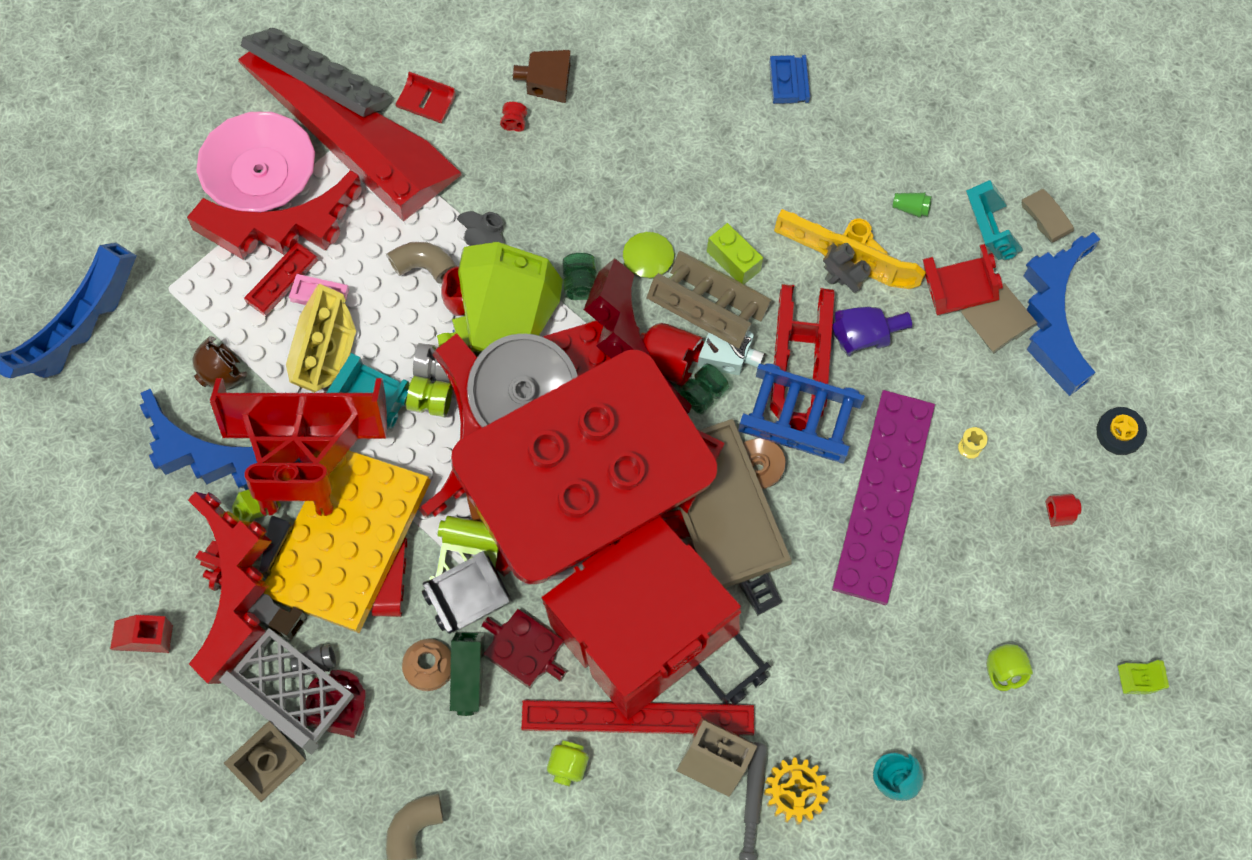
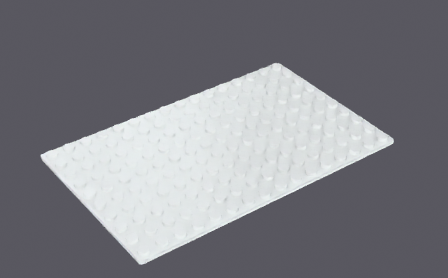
M329 151L314 164L313 174L303 191L286 205L269 211L284 210L302 205L321 196L335 186L350 169ZM360 180L362 186L360 196L356 200H352L347 207L345 215L340 220L337 219L340 235L334 244H330L326 250H323L299 236L298 243L318 258L316 264L304 276L348 285L349 292L345 304L356 329L350 354L353 353L361 357L364 365L399 382L405 379L409 381L410 385L413 378L414 355L418 343L435 345L437 349L439 347L437 335L453 333L452 319L463 316L453 315L445 307L441 295L442 283H437L428 270L414 268L398 276L391 266L386 253L410 242H428L441 247L459 267L462 249L469 246L463 238L467 228L457 220L460 213L438 194L403 222ZM258 241L255 250L252 253H248L244 260L218 245L169 286V292L276 393H314L290 383L286 368V361L298 319L306 305L290 302V290L265 317L244 300V297L284 256L283 254ZM560 301L539 336H546L586 324V322ZM435 376L430 378L432 384L436 381ZM330 386L323 388L315 393H326ZM454 390L446 418L430 415L428 410L419 413L407 410L406 406H402L398 412V420L395 426L387 430L386 439H358L349 450L428 476L431 483L419 508L441 490L452 470V451L460 440V415ZM466 492L457 499L453 495L444 503L448 507L436 517L429 514L425 518L419 510L416 512L413 521L440 547L442 546V537H438V528L441 520L445 521L447 516L472 520ZM447 551L458 564L465 562L459 552ZM464 553L468 559L474 556L472 554Z

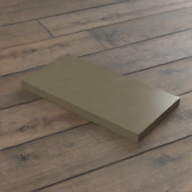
M733 418L699 430L725 444L716 460L717 474L711 485L697 495L688 514L679 507L696 553L711 568L712 575L724 588L792 565L787 548Z

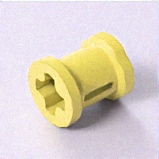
M977 427L967 429L958 444L960 454L968 459L978 457L987 444L986 433Z

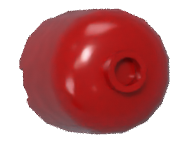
M657 323L649 328L646 333L642 332L640 334L642 341L663 376L667 380L684 387L693 374L688 371L693 361L698 363L705 341H702V337L666 323Z

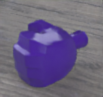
M856 307L836 311L835 322L832 324L841 350L845 352L847 357H850L852 352L867 347L884 348L890 346V333L912 328V320L908 311L886 318L878 307Z

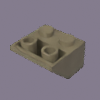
M701 717L676 771L730 797L744 775L757 746L755 743Z

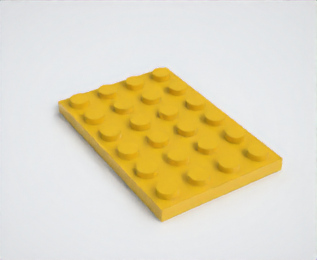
M348 451L329 475L332 486L330 498L334 506L333 512L328 516H324L323 509L321 508L322 516H319L315 511L313 501L304 502L293 524V530L289 532L270 570L272 573L265 580L269 587L263 594L269 595L276 603L290 608L294 606L306 614L360 633L431 480L428 476Z

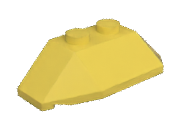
M322 284L316 286L299 316L286 361L290 383L315 393L333 383L350 356L356 329L345 304L344 294Z

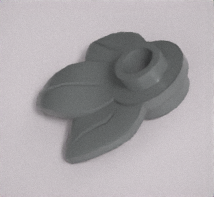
M467 211L457 217V220L467 228L463 237L467 245L473 246L493 242L503 243L504 240L500 234L503 230V220L498 214L487 212L480 215L474 211Z

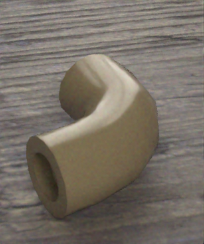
M410 242L386 253L391 266L398 276L414 268H424L431 273L437 283L441 284L446 272L451 268L457 267L453 259L441 247L428 242Z
M439 793L410 801L394 815L386 836L387 860L418 859L416 850L418 832L427 826L444 823Z

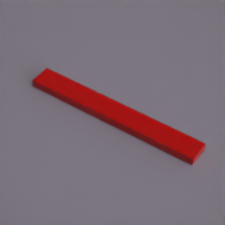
M522 700L521 730L694 734L701 717L737 735L754 736V705L649 703L627 720L613 702Z

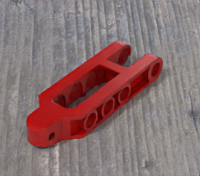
M781 284L774 365L780 367L782 371H787L790 350H788L789 341L815 343L813 380L828 384L834 289H820L817 323L792 321L794 307L792 297L795 285ZM773 383L770 410L779 419L785 402L786 386ZM811 394V406L807 409L806 413H792L789 423L792 429L802 431L806 428L815 395ZM827 399L825 400L821 417L824 415V409L827 406Z

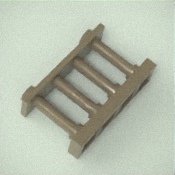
M682 251L678 252L671 270L673 275L667 278L658 273L653 278L646 297L648 300L737 348L743 345L752 323L748 322V320L753 317L761 322L772 300ZM684 280L695 286V288L691 291L679 283ZM706 292L719 300L713 303L702 297V295ZM729 304L742 312L737 316L725 308Z

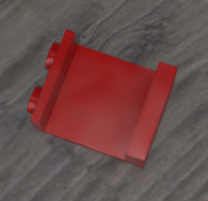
M985 244L980 245L981 258L937 269L933 257L923 259V267L926 272L925 278L936 315L999 300V289H1003L1002 280L999 273H994L993 269L996 268L993 253L988 254Z

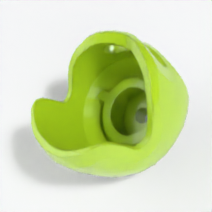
M1002 645L993 649L988 654L986 668L989 679L997 690L1008 691L1011 688H1020L1033 675L1029 657L1018 645ZM1014 677H1021L1019 682L1012 683ZM998 681H1007L1008 685H1001Z

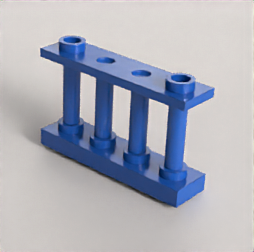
M759 364L756 377L763 379L753 412L749 413V415L743 413L738 431L844 464L850 446L844 445L842 440L852 407L861 408L865 396L859 394V391L853 388L846 387L841 389L782 371L780 367L774 364ZM773 383L789 387L779 421L775 423L766 421L763 417ZM799 391L815 395L806 428L802 431L792 429L789 425ZM826 399L842 403L832 437L828 439L818 437L816 433Z

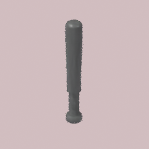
M754 742L757 748L748 765L744 813L746 827L743 852L739 853V860H757V855L754 854L756 828L759 825L767 758V746L760 742Z

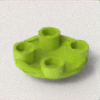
M638 233L631 237L624 246V266L639 277L654 278L658 273L663 275L673 264V247L667 238L658 233Z

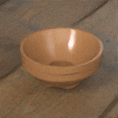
M424 639L415 642L408 648L403 657L402 670L405 679L411 686L421 691H433L443 687L450 680L451 651L445 644L435 639ZM423 654H432L435 657V664L432 668L423 669L418 665L419 658Z

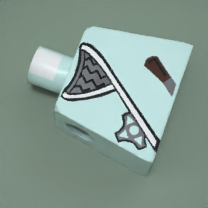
M748 331L745 341L740 348L708 333L699 355L697 367L740 375L744 363L758 368V365L762 363L765 353L751 348L754 334Z

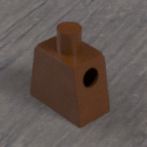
M571 51L531 52L528 66L514 65L513 80L526 81L528 95L566 103Z

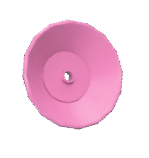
M247 112L227 119L209 133L199 149L196 172L203 191L218 205L239 211L266 212L286 205L303 191L313 174L315 150L308 133L293 119L274 112Z

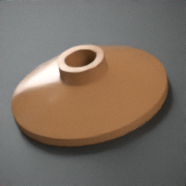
M761 438L745 441L743 444L753 469L758 464L764 467L762 470H754L761 488L765 489L777 483L782 477L786 465L785 456L781 448L774 442Z

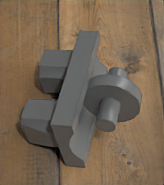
M834 243L828 246V253L823 259L825 263L824 268L828 271L825 280L829 284L838 281L840 285L846 284L853 293L860 290L863 280L870 274L871 267L865 260L854 264L851 259L855 252L848 243L838 247Z

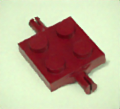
M517 609L509 621L502 626L490 619V617L483 621L481 627L494 635L493 642L483 653L484 657L529 689L546 672L559 682L566 675L567 671L553 663L555 655L564 644V640L521 610Z

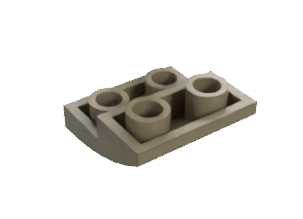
M1005 283L1002 284L1003 289H999L998 301L965 308L961 311V314L993 354L1014 338L1017 340L1037 325L1035 319Z

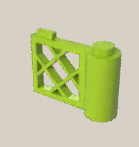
M447 516L445 521H440L438 537H442V546L436 576H430V580L444 573V567L447 571L450 570L446 563L448 550L459 552L464 561L469 560L464 553L476 555L481 551H487L496 568L499 548L483 522Z

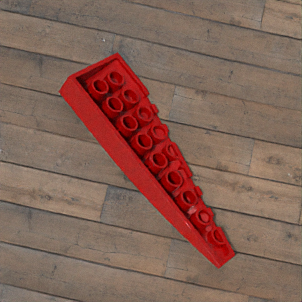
M250 51L238 59V62L347 168L358 174L360 180L403 222L461 176V172L427 140L383 115L374 112L362 117Z

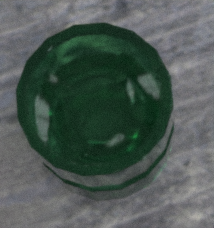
M588 253L569 254L562 260L563 276L565 277L563 284L564 296L570 300H587L596 279V258Z
M708 363L704 364L694 374L695 379H688L678 390L679 394L692 405L691 408L698 414H704L714 404V399H719L730 387L725 376L716 367Z

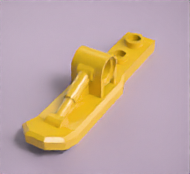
M781 209L777 217L774 232L812 248L824 256L827 255V248L834 243L838 247L848 243L855 252L851 261L857 264L861 260H865L871 267L868 277L890 287L904 289L918 287L926 273L917 263L901 261L888 255V252L873 239L871 225L865 219H853L848 224L845 232L839 234L784 209Z

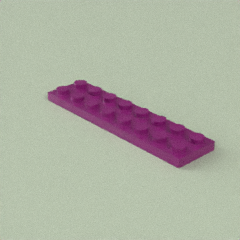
M882 390L832 591L887 605L934 411V403Z

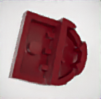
M332 670L329 676L351 692L354 697L326 731L355 738L365 713V689L360 684L359 678L356 675L343 670ZM318 677L312 680L308 689L320 687ZM325 681V686H330V684L327 681ZM338 690L326 692V706L336 705L343 697V694ZM320 693L307 696L306 710L320 708ZM321 713L307 715V726L317 728L321 723Z

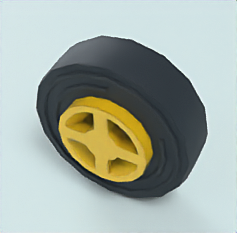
M1116 407L1109 409L1099 419L1096 427L1097 438L1107 451L1116 455H1128L1136 452L1144 444L1147 436V426L1143 418L1136 411L1127 407Z

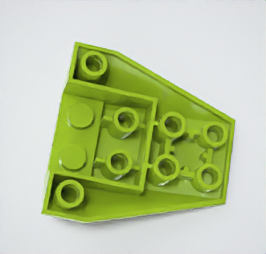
M500 242L466 246L462 249L458 274L470 347L483 351L496 340L509 335L533 334L539 336L560 302L563 279L549 259Z

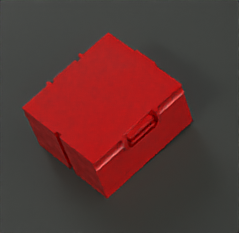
M660 516L617 540L616 545L612 543L596 552L582 563L583 570L575 566L573 574L541 597L551 628L559 638L564 640V644L583 667L587 668L589 666L592 678L627 720L740 632V604L712 575L711 568L690 545L686 546Z

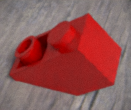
M133 615L116 620L114 622L110 649L117 651L169 653L173 624L166 616Z

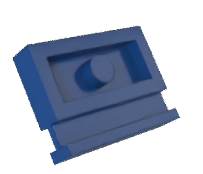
M795 55L770 56L769 66L773 104L798 103V101L809 103L810 92L806 55H802V57H795Z

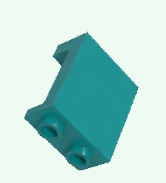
M991 180L966 190L985 245L998 260H1009L1016 257L1017 253L1023 251L1021 244L1010 230L1000 233L993 212L1007 207L1002 194Z
M351 353L326 393H373L376 378H382L386 397L387 430L388 428L392 429L398 420L399 410L402 406H406L409 381L403 379L399 382L364 365L361 357Z

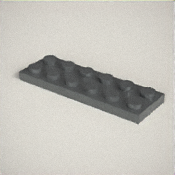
M269 28L242 37L241 47L362 117L384 109L392 102L393 97L385 93L381 87L369 84L364 81L362 76L348 72L341 64L327 60L320 52L308 49L303 46L301 41L287 37L277 28Z

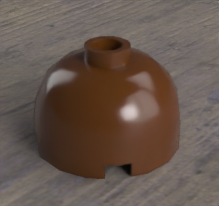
M209 336L199 345L192 358L193 368L196 371L194 377L203 387L209 385L211 388L214 387L216 378H223L226 390L231 389L247 376V372L241 373L235 364L240 363V361L225 344L222 343L218 346L213 343L216 338Z

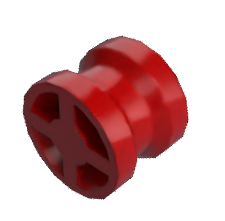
M514 101L505 103L502 108L504 116L500 120V126L507 131H523L525 129L524 118L527 116V107L522 103Z

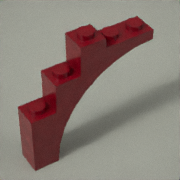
M616 258L598 272L583 310L603 325L596 346L610 358L627 350H640L650 356L640 336L632 307L634 274ZM666 379L674 394L678 398L679 402L683 406L684 410L688 414L691 410L692 405L683 396H681Z

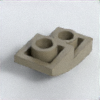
M1044 189L1021 200L1023 209L1037 221L1038 230L1052 243L1074 231V227L1066 214Z

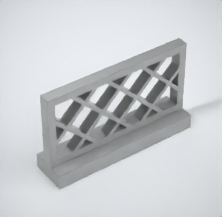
M270 628L262 635L231 674L226 671L219 679L225 686L311 755L319 747L317 741L354 697L351 692ZM271 639H274L278 643V654L264 657V647ZM298 658L299 671L285 673L284 659ZM278 660L279 674L265 676L264 662ZM259 664L258 678L246 679L242 675L249 665ZM304 664L310 669L304 670ZM318 674L320 687L305 690V675ZM299 677V691L285 693V679ZM279 680V694L267 696L265 694V682ZM325 681H327L330 684V686H325ZM338 690L343 694V697L336 705L326 706V692ZM320 693V708L306 710L305 695ZM300 696V711L288 713L286 711V699ZM275 700H280V706L275 702ZM321 713L320 725L314 732H311L307 728L306 716ZM294 717H301V723Z

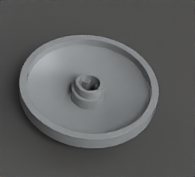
M533 334L509 335L496 340L485 348L471 367L467 381L469 407L475 420L483 428L578 377L568 355L552 341Z

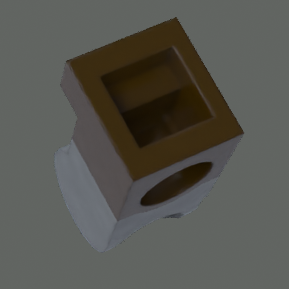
M262 594L249 609L260 620V624L270 628L290 642L307 619L303 611L293 606L291 611L287 612L277 606L272 598L266 594Z

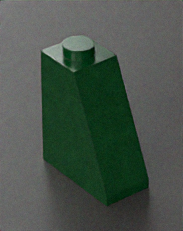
M456 631L451 641L450 711H457L459 716H472L474 712H479L481 708L485 632Z

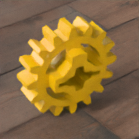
M795 757L791 760V765L789 766L783 760L780 763L781 770L773 767L771 770L775 778L767 777L765 781L771 788L765 789L764 795L771 796L772 798L767 803V806H776L777 809L774 813L776 817L781 813L785 814L784 821L788 823L791 817H795L796 824H800L804 816L810 822L813 820L812 812L820 815L823 811L819 804L826 805L828 799L822 796V794L827 793L829 787L822 786L821 784L826 779V776H818L816 774L819 768L817 765L810 769L807 759L804 760L802 765H799ZM789 773V781L786 784L778 785L780 778ZM802 773L808 776L812 780V783H809L802 776ZM794 784H797L798 789L803 790L799 797H796L795 792H790ZM815 796L813 804L804 809V800ZM780 799H785L790 803L791 809L786 807Z

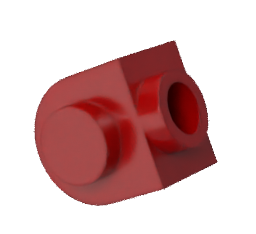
M1072 493L1049 496L1045 501L1051 527L1073 525L1078 515L1081 514L1080 500L1075 498Z

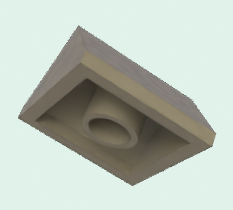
M268 721L233 753L224 764L262 802L306 760L278 729Z

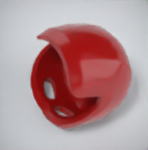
M454 267L448 270L443 277L441 286L442 300L445 307L453 315L465 316L458 274L459 267Z

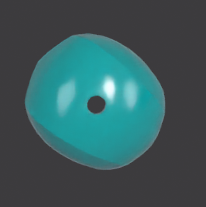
M889 753L882 755L876 762L873 769V780L880 792L886 797L897 801H907L915 798L921 791L924 783V772L915 756L908 754V757L899 753Z

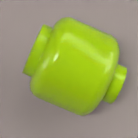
M563 740L561 745L553 746L547 765V772L555 776L553 782L570 787L572 781L580 782L583 779L589 759L588 754L583 751L584 746Z

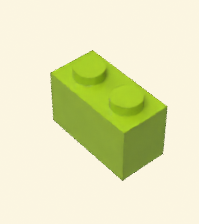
M728 223L708 238L706 252L736 281L745 284L761 271L763 257Z

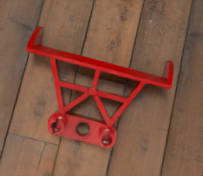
M216 378L210 398V404L222 438H250L257 463L250 465L244 472L250 494L252 498L258 501L260 512L264 516L267 515L265 508H267L269 516L278 511L276 501H313L315 511L319 516H322L321 508L323 509L324 516L330 515L334 510L330 498L332 492L329 479L330 473L358 439H386L387 436L386 397L382 378H376L373 393H227L223 378ZM300 458L302 463L294 462L296 461V459Z

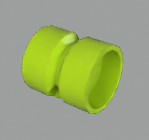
M413 376L407 394V410L419 413L428 410L430 415L446 418L453 393L451 383L436 380L432 384L428 378Z

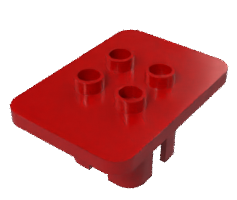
M640 350L624 351L469 434L456 443L451 456V466L455 476L513 574L520 581L527 584H540L700 494L711 485L717 474V463L710 449L654 360L647 353Z

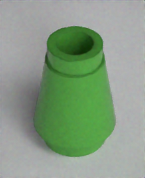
M895 193L893 208L920 218L928 216L932 196H928L926 193Z

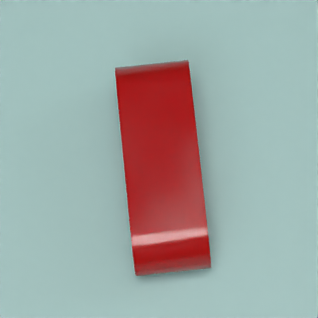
M407 537L404 538L372 606V616L402 617L400 604L404 598L403 574L406 571L405 547L407 548L408 545Z

